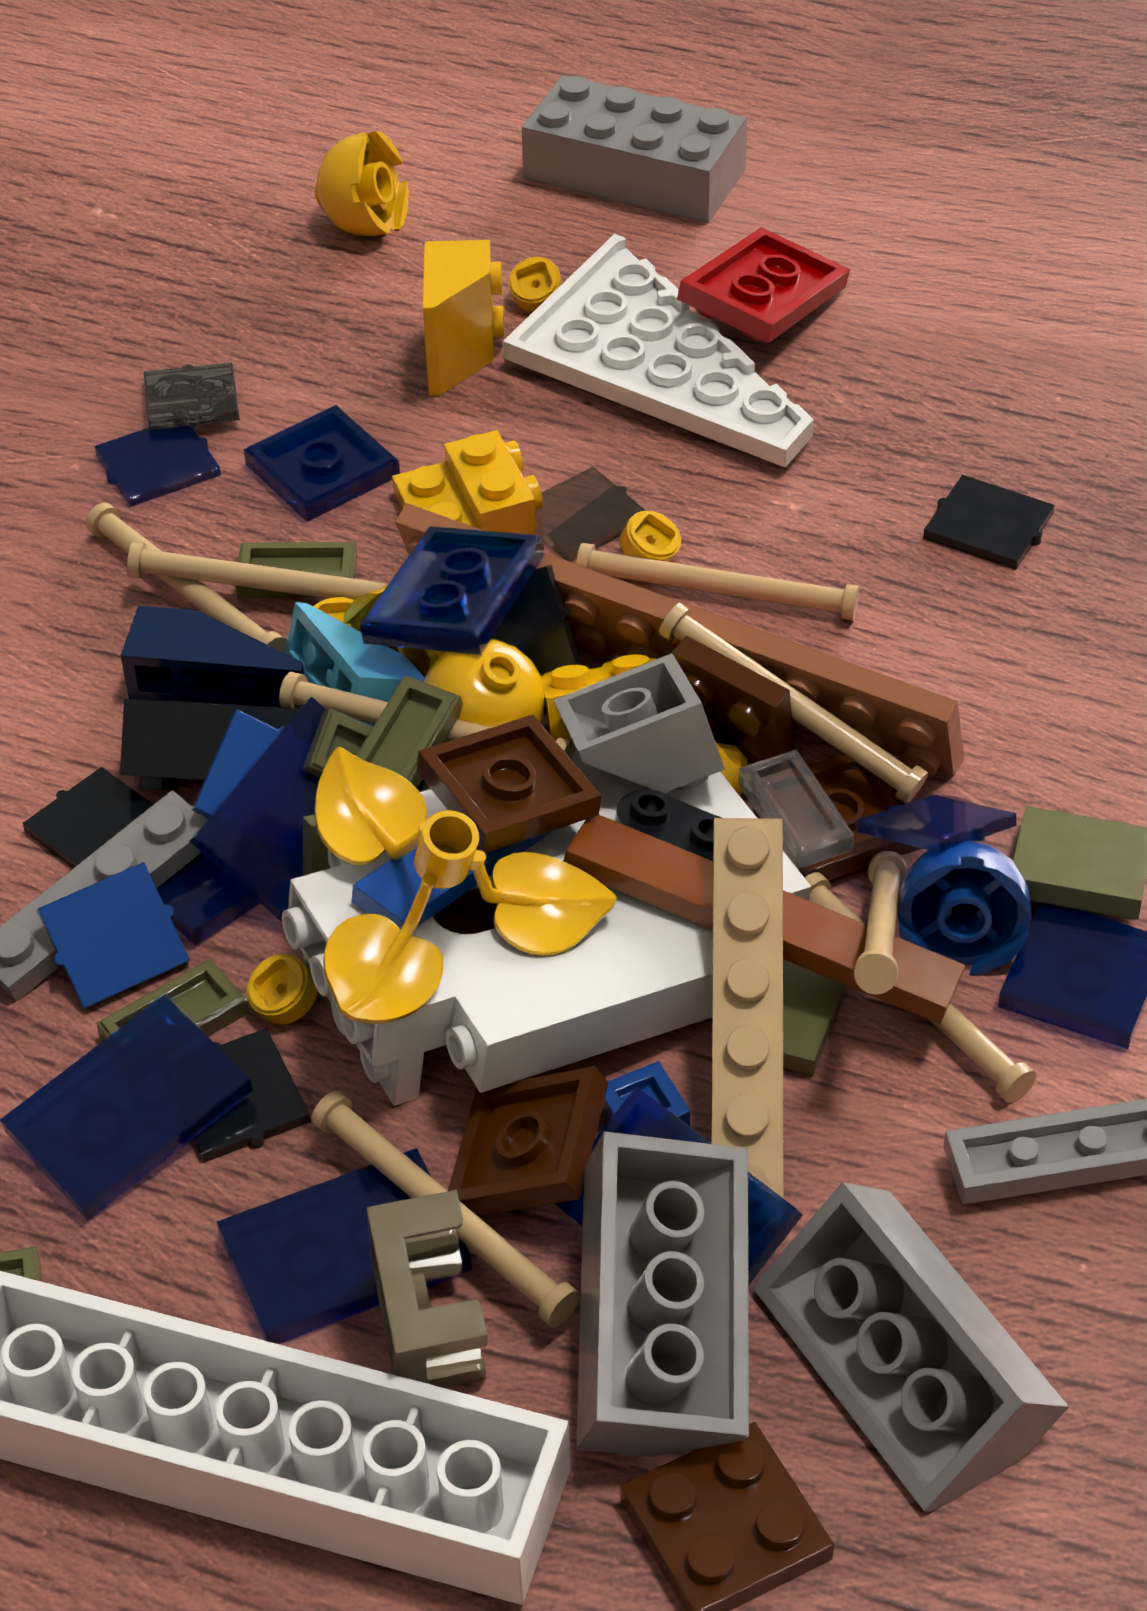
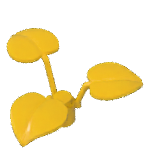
M337 747L333 751L325 765L315 797V823L318 834L328 850L349 864L363 866L375 862L385 851L392 859L398 860L416 849L414 867L422 879L401 929L393 921L382 915L361 914L346 919L335 928L329 937L323 957L324 974L339 1012L352 1021L368 1024L395 1022L416 1013L432 999L442 979L443 955L435 944L412 935L418 926L434 888L445 889L460 884L467 877L469 870H472L482 898L488 903L498 904L493 919L499 935L516 949L531 955L552 956L576 946L612 910L617 897L605 885L581 869L557 858L535 852L512 853L499 859L492 872L491 885L484 866L486 854L481 850H476L479 843V832L475 823L468 816L457 811L445 810L433 814L426 821L427 807L425 800L411 782L392 770L358 758L342 747Z

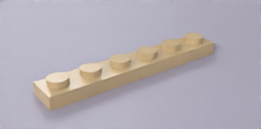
M714 818L711 1144L748 1148V1230L782 1231L784 1224L783 819Z

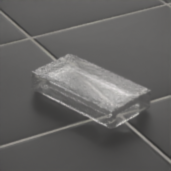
M797 750L739 768L738 784L760 818L783 819V851L797 869L853 851V832Z

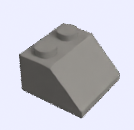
M672 653L554 699L557 711L584 764L662 793H667L674 789L686 790L704 783L710 775L725 770L702 702Z

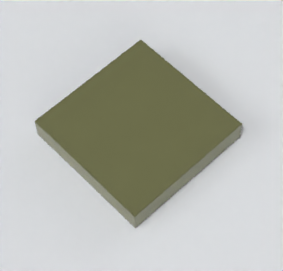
M1026 806L1013 861L1026 881L1030 901L1138 920L1147 874V827Z

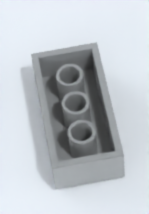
M562 75L521 127L524 179L706 223L710 222L746 169L747 117L728 113L721 108H705L683 103L673 97L662 98L636 92L629 87H614L596 83L581 76Z

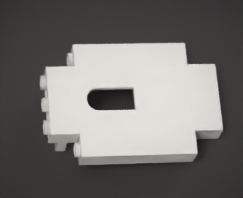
M575 750L574 763L602 795L599 815L615 821L617 805L623 796L633 791L650 789L582 763ZM721 772L710 775L704 783L686 790L674 789L663 793L722 818H757ZM431 789L420 792L427 807L426 821L433 814L447 810ZM585 820L554 830L524 852L540 853L563 861L566 849ZM328 850L329 869L290 879L289 907L282 912V926L286 939L294 950L301 949L303 952V963L310 968L316 989L322 996H326L331 1003L332 1014L337 1028L346 1036L351 1044L357 1045L367 1077L371 1082H379L393 1106L419 1098L424 1052L447 1045L448 1053L454 1065L458 1069L465 1068L480 1093L712 1018L713 930L607 887L617 897L612 910L576 946L552 956H537L522 952L507 943L499 935L496 928L476 934L454 933L441 927L432 916L419 925L412 935L435 944L443 955V975L432 999L416 1013L395 1022L368 1024L352 1021L339 1012L327 983L323 964L325 947L330 935L338 925L346 919L367 914L351 902L353 884L389 861L391 857L385 851L375 862L358 866L343 861ZM783 851V890L808 900L811 885ZM490 875L489 880L492 884V875ZM476 885L475 887H473L471 890L477 889V888H478V885Z

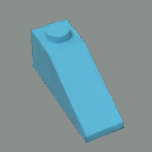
M295 602L284 653L303 662L307 682L389 702L404 675L423 682L425 677L405 655L307 603Z

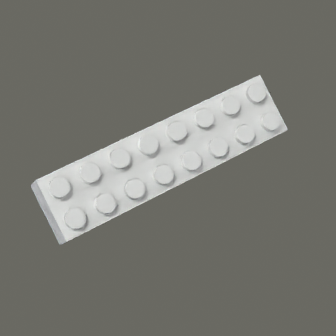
M0 1271V1459L520 1605L524 1604L571 1469L569 1421Z

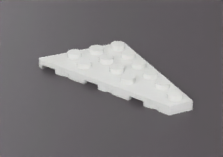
M613 234L503 341V358L782 467H786L813 437L814 419L799 405L790 402L786 392L779 385L769 386L755 372V362L732 340L723 337L719 333V328L710 319L703 322L689 309V305L677 300L679 290L666 277L658 275L655 267L646 258L639 261L626 248V239L617 234Z

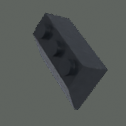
M124 699L120 775L139 776V788L177 790V779L201 780L202 787L233 712L237 709L276 729L282 726L287 727L290 730V736L310 746L323 712L305 708L285 709L272 706Z

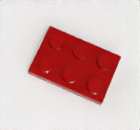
M761 227L682 279L677 300L695 308L704 317L718 319L739 329L749 339L763 341L768 344L846 287L850 269Z

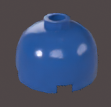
M971 840L950 841L926 851L906 871L898 895L897 911L900 938L964 965H972L969 975L985 974L1006 965L1025 946L1029 936L1028 926L1032 918L1029 889L1026 881L1012 859L987 844Z

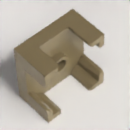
M457 1190L367 1207L370 1259L393 1375L442 1388L485 1380L486 1368L480 1348L487 1345L488 1334L481 1303L478 1300L472 1299L430 1308L426 1281L455 1276L462 1271L456 1229L463 1225V1216Z

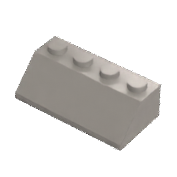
M603 1132L584 1166L576 1450L653 1457L745 1441L749 1436L748 1148Z
M842 1182L752 1287L924 1512L937 1510L1021 1461L1069 1408L1067 1403L890 1191Z

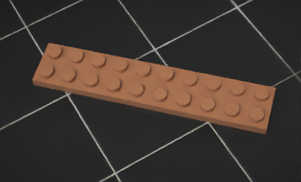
M408 503L405 504L395 521L405 544L406 552L410 556L419 577L420 584L437 596L449 597L451 592L463 594L544 566L552 565L563 606L571 610V617L568 619L573 639L580 647L599 655L604 654L606 649L623 655H645L649 659H659L669 655L681 643L677 638L669 641L659 634V629L670 610L676 604L682 603L691 609L690 617L886 752L902 757V763L911 769L918 765L928 772V777L934 776L937 771L954 777L964 761L958 701ZM792 718L793 725L798 729L816 735Z

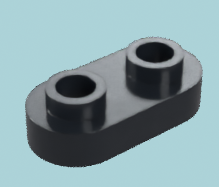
M652 789L630 792L618 802L615 815L616 822L713 861L714 818L722 817Z

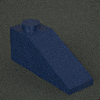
M138 605L121 652V661L129 699L281 707L279 694L285 676L289 672L305 675L303 662L198 610Z

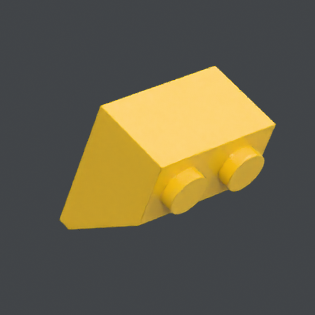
M490 240L425 241L423 321L429 396L442 395L494 361V339L504 338V306H493V295H502V263L491 262Z

